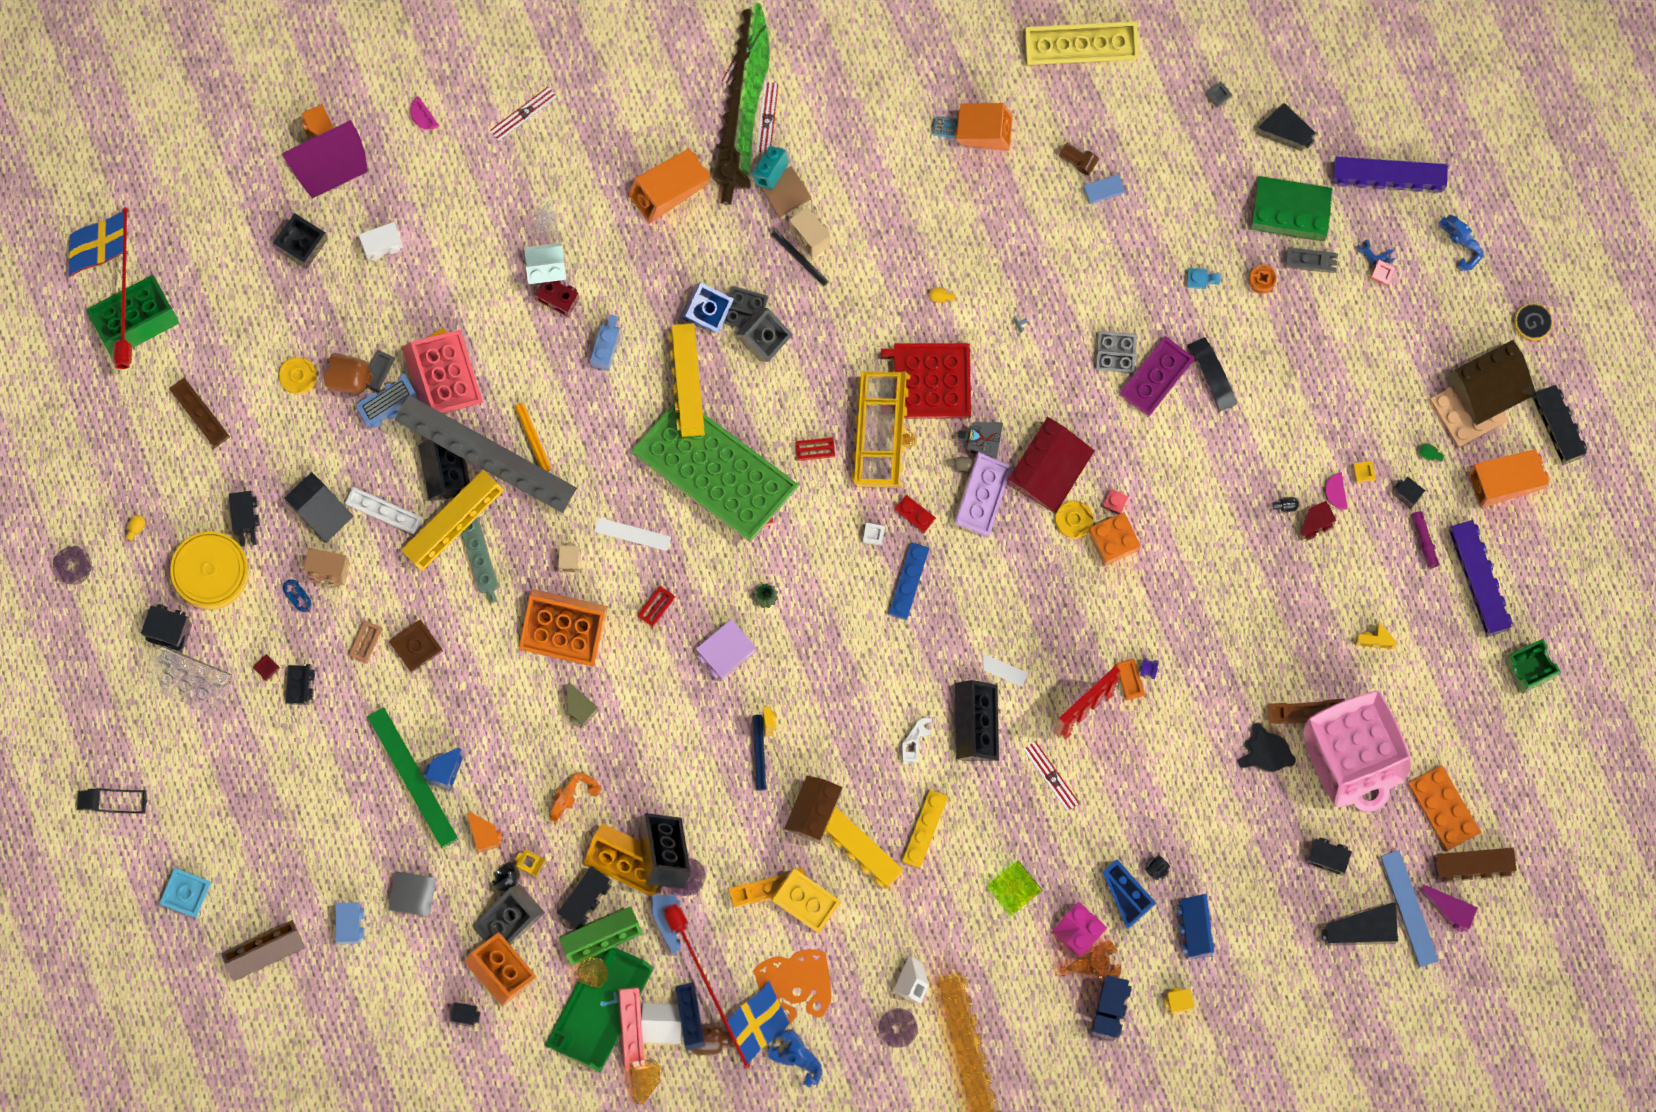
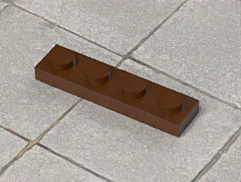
M185 377L169 388L214 448H217L230 438L229 434Z

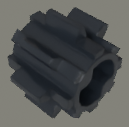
M1159 855L1156 857L1152 856L1146 862V872L1156 881L1159 878L1163 879L1169 873L1170 865Z

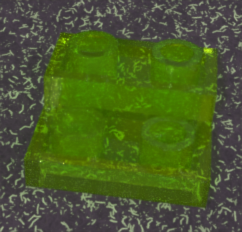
M1019 860L986 886L1010 917L1043 891Z

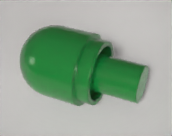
M1428 443L1420 445L1418 449L1419 455L1429 461L1436 459L1442 462L1445 456L1439 453L1435 446Z

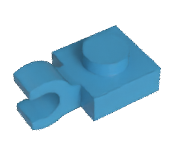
M1188 268L1187 288L1206 289L1207 284L1220 285L1221 274L1213 273L1207 275V269Z

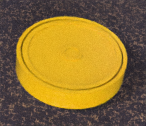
M206 531L190 536L179 545L172 557L170 574L175 589L187 603L200 609L214 610L228 606L243 593L249 579V563L241 546L234 539L220 532Z

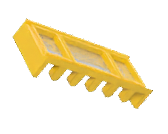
M861 371V377H858L860 395L857 396V406L859 407V414H856L855 418L858 431L854 435V442L857 446L856 451L853 452L855 470L852 471V481L858 487L903 488V484L900 482V473L904 470L901 457L902 453L905 452V446L902 442L903 434H906V427L904 426V416H907L905 397H908L906 379H910V375L906 371Z

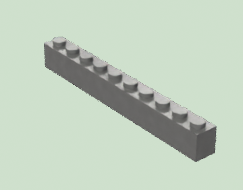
M410 395L401 406L395 418L396 422L561 513L565 511L577 487Z

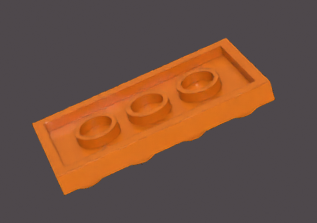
M1443 765L1408 783L1446 852L1481 833Z

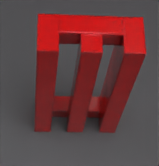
M834 437L796 441L797 461L834 458ZM830 443V445L800 448V446ZM831 450L830 453L801 455L802 452Z
M660 585L637 617L653 628L675 600L676 596ZM663 592V596L660 598V600L657 602L654 608L650 611L647 617H645L644 614L646 613V611L649 609V607L652 605L655 599L659 596V594ZM667 596L670 597L669 600L662 607V609L659 611V613L656 615V617L651 621V617L654 615V613L657 611L660 605L664 602Z

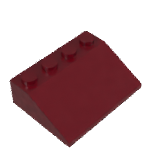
M1047 416L1008 478L1007 485L1056 514L1095 450L1066 427Z

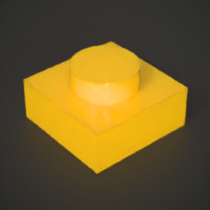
M1372 461L1353 464L1356 484L1376 480Z

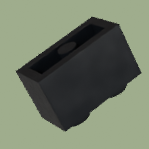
M1319 837V839H1314L1306 863L1343 876L1346 873L1352 851L1348 850L1349 847L1337 844L1336 846L1330 844L1329 840Z

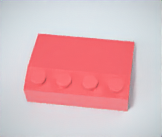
M461 330L412 341L402 347L419 401L443 414L483 402Z

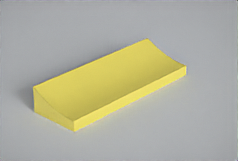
M1137 22L1024 28L1027 65L1139 59Z

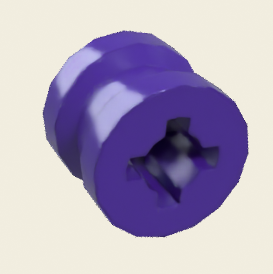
M1144 657L1140 676H1150L1151 679H1155L1159 661H1149L1148 658Z

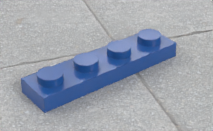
M911 542L889 611L890 616L903 620L908 619L929 547Z

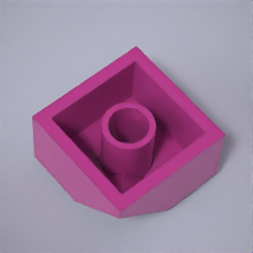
M1078 901L1051 933L1081 959L1108 927Z

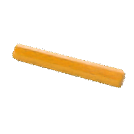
M519 403L515 405V410L539 466L548 472L551 471V465L525 404Z

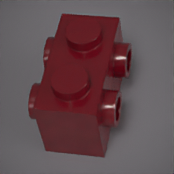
M560 280L542 282L534 295L535 301L569 317L579 300L578 290L570 285L566 287L560 284Z

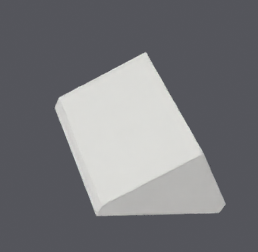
M643 1003L641 1021L643 1043L681 1044V1021L678 1004Z

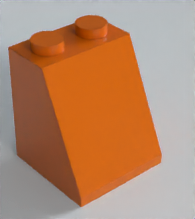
M960 103V110L957 111L958 128L955 129V137L961 145L1010 151L1013 115L1004 103Z

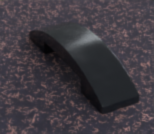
M1204 337L1188 344L1195 362H1198L1208 383L1219 412L1237 405L1226 374L1208 340Z

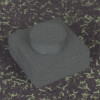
M1222 81L1206 92V95L1217 108L1232 98V93Z

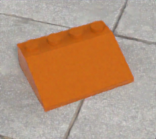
M533 589L529 595L519 649L594 667L608 606Z

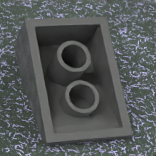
M518 884L509 888L473 927L485 941H488L499 932L511 945L533 926L545 912L527 891Z

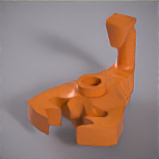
M582 772L575 773L564 790L561 788L557 790L552 800L555 804L549 820L557 823L564 810L572 808L576 800L573 798L579 780L590 785L591 788L587 792L597 797L601 792V786H599L597 780Z

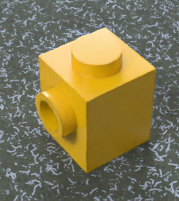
M1181 987L1170 989V993H1167L1166 998H1164L1165 1009L1169 1010L1170 1014L1193 1010L1195 1007L1191 988L1182 990Z

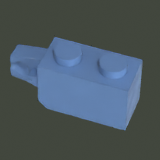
M610 314L608 324L603 323L600 326L590 360L592 367L610 371L620 337V328L616 327L618 316Z

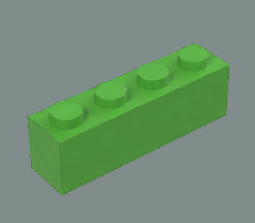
M630 906L568 933L559 939L571 966L636 938L642 935L643 932Z

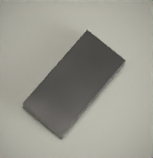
M377 350L369 366L373 379L368 388L379 392L395 361V357Z

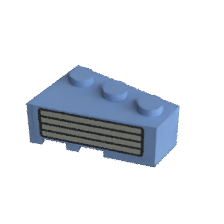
M405 373L400 375L401 380L395 384L388 383L385 385V390L379 393L374 392L356 404V408L367 429L380 426L382 421L387 418H395L409 395L417 399L415 391Z

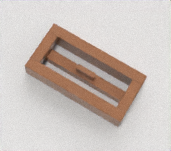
M364 621L349 656L367 664L383 628ZM367 627H371L359 654H355ZM374 630H377L365 657H362Z

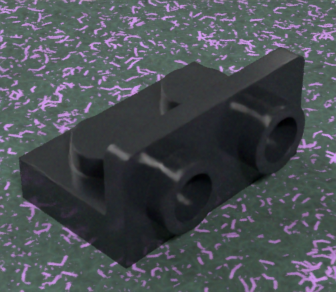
M306 664V666L288 665L286 704L310 705V700H313L314 697L311 681L315 680V669H312L311 664Z

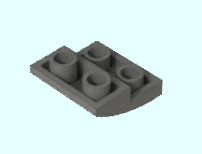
M732 286L729 297L734 300L723 323L741 328L759 308H766L769 296Z
M395 872L388 910L429 917L436 878Z

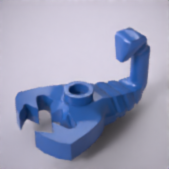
M1449 215L1447 218L1444 216L1439 221V226L1450 235V239L1455 244L1460 243L1475 254L1468 263H1466L1465 258H1462L1456 267L1460 271L1472 270L1483 258V249L1471 236L1472 230L1466 223L1461 222L1459 218L1453 215Z
M793 1029L782 1031L778 1038H785L783 1043L791 1042L787 1044L788 1047H784L782 1053L778 1052L779 1046L774 1047L772 1042L768 1053L769 1058L781 1064L797 1065L807 1071H811L814 1076L812 1077L807 1072L803 1084L811 1087L812 1084L818 1085L823 1075L821 1063L810 1050L805 1048L802 1039Z

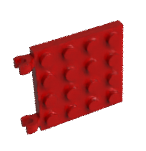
M894 343V349H881V359L894 358V372L906 371L910 375V379H906L908 397H905L907 416H904V419L971 418L970 343ZM894 379V393L896 399L897 379ZM882 405L881 414L895 413L896 405Z
M1116 665L1058 718L1053 732L1058 738L1063 735V738L1066 740L1072 735L1071 731L1076 721L1078 723L1082 722L1087 717L1090 708L1094 710L1101 704L1100 701L1103 696L1107 701L1113 696L1114 688L1120 679L1118 677L1120 670Z

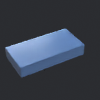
M1119 174L1083 186L1089 204L1125 193Z

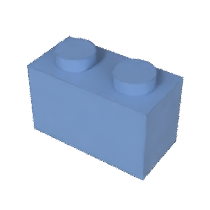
M359 902L336 903V943L338 945L361 944V939L365 938V928L361 927V919H365V910L361 908Z

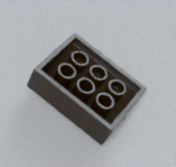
M1514 339L1456 368L1446 378L1476 426L1531 398L1536 392L1524 355Z

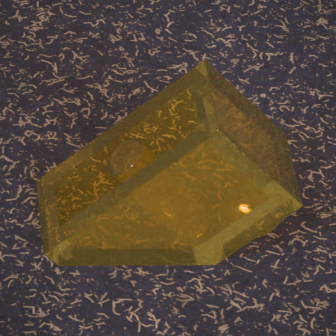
M653 1059L630 1063L633 1102L638 1105H643L660 1083L662 1069L660 1064Z

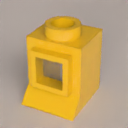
M527 849L523 853L519 852L515 859L516 867L536 879L539 877L538 873L542 866L547 862L545 858Z

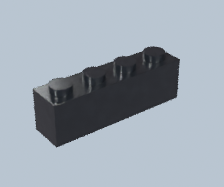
M1553 385L1535 392L1532 399L1562 465L1583 458L1587 454V445L1584 440L1580 439L1579 428L1571 419L1572 413L1563 401L1564 395L1562 390L1558 389L1557 385Z

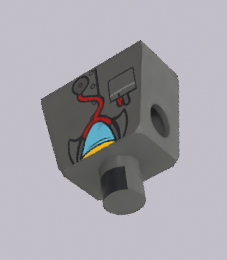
M972 422L971 431L959 429L957 441L968 443V453L976 455L977 452L997 459L1003 423Z

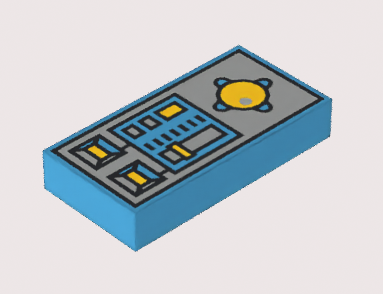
M935 116L933 136L956 138L955 129L958 128V120L956 118Z

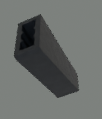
M1389 903L1326 924L1324 929L1321 930L1322 941H1325V946L1396 944L1398 942L1396 903Z

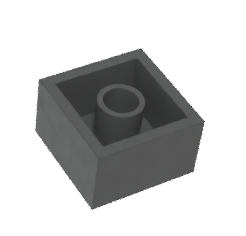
M759 308L735 334L759 361L769 362L793 335L769 308Z

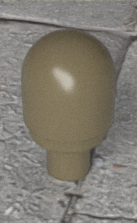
M960 456L957 457V460L948 459V466L956 467V470L959 472H970L974 461L969 457Z

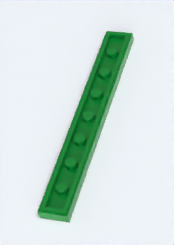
M383 707L367 716L440 847L443 849L457 841L459 838L386 709Z

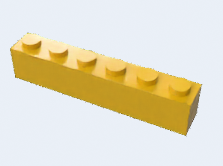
M694 323L672 325V332L668 333L669 344L673 343L674 349L670 350L671 361H675V367H672V377L677 379V384H673L674 396L678 395L679 400L675 402L676 413H680V419H676L677 431L681 430L682 437L705 435Z
M483 469L475 475L474 479L466 487L461 489L460 493L453 500L446 504V507L436 514L425 527L420 529L419 533L412 540L408 541L401 551L423 571L504 490Z
M837 807L835 808L824 835L827 833L832 838L831 842L837 848L842 847L846 851L845 855L851 861L856 860L860 864L859 868L866 875L870 873L875 878L873 881L880 888L884 886L888 889L903 873V869Z

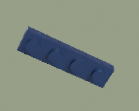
M694 982L675 986L686 1051L706 1047Z

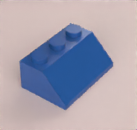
M1207 894L1181 899L1180 904L1177 905L1178 916H1182L1183 923L1180 924L1181 936L1184 935L1185 943H1182L1183 955H1187V960L1211 957L1214 953Z

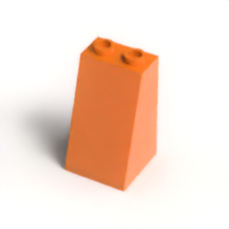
M688 148L636 177L628 196L647 222L651 224L707 186L711 177L709 171L699 162L698 156Z
M1533 449L1474 464L1468 474L1480 507L1484 508L1546 489L1550 479L1547 471H1544L1542 467L1543 459L1541 454H1538L1537 450Z

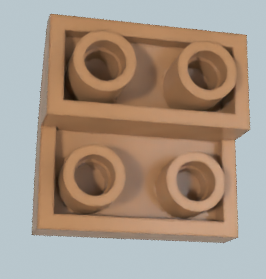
M792 166L785 169L773 190L760 187L779 217L812 199Z

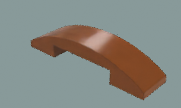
M1345 698L1329 699L1321 702L1267 704L1269 724L1306 723L1310 717L1345 701Z

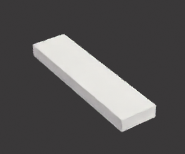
M356 487L352 488L345 502V505L412 535H415L423 519L414 513Z

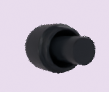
M1283 497L1279 502H1273L1272 507L1273 510L1281 509L1282 512H1294L1299 508V501L1296 497Z

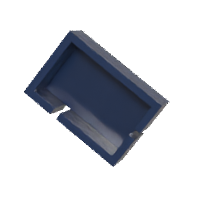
M1110 975L1105 976L1091 1037L1111 1042L1119 1038L1123 1024H1120V1019L1125 1017L1127 1005H1124V1002L1130 997L1132 986H1129L1130 980Z

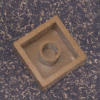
M308 548L303 570L311 582L321 583V581H325L333 587L345 586L350 562L346 555Z

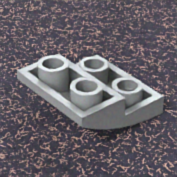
M1099 331L1096 370L1134 373L1137 334Z

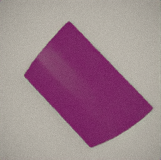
M351 120L282 153L286 163L311 198H315L368 172L364 147L358 131Z

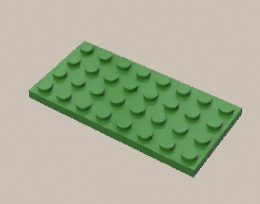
M674 403L634 447L632 454L747 541L751 542L797 490L799 484L704 413L705 435L682 437L681 430L677 431L676 419H680V413H676Z

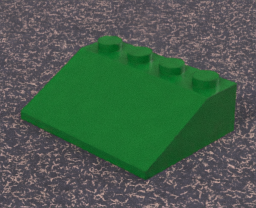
M1258 176L1250 230L1325 242L1329 229L1333 188Z
M153 274L126 288L125 340L132 344V348L180 324ZM122 291L86 309L111 358H113V344L121 340Z

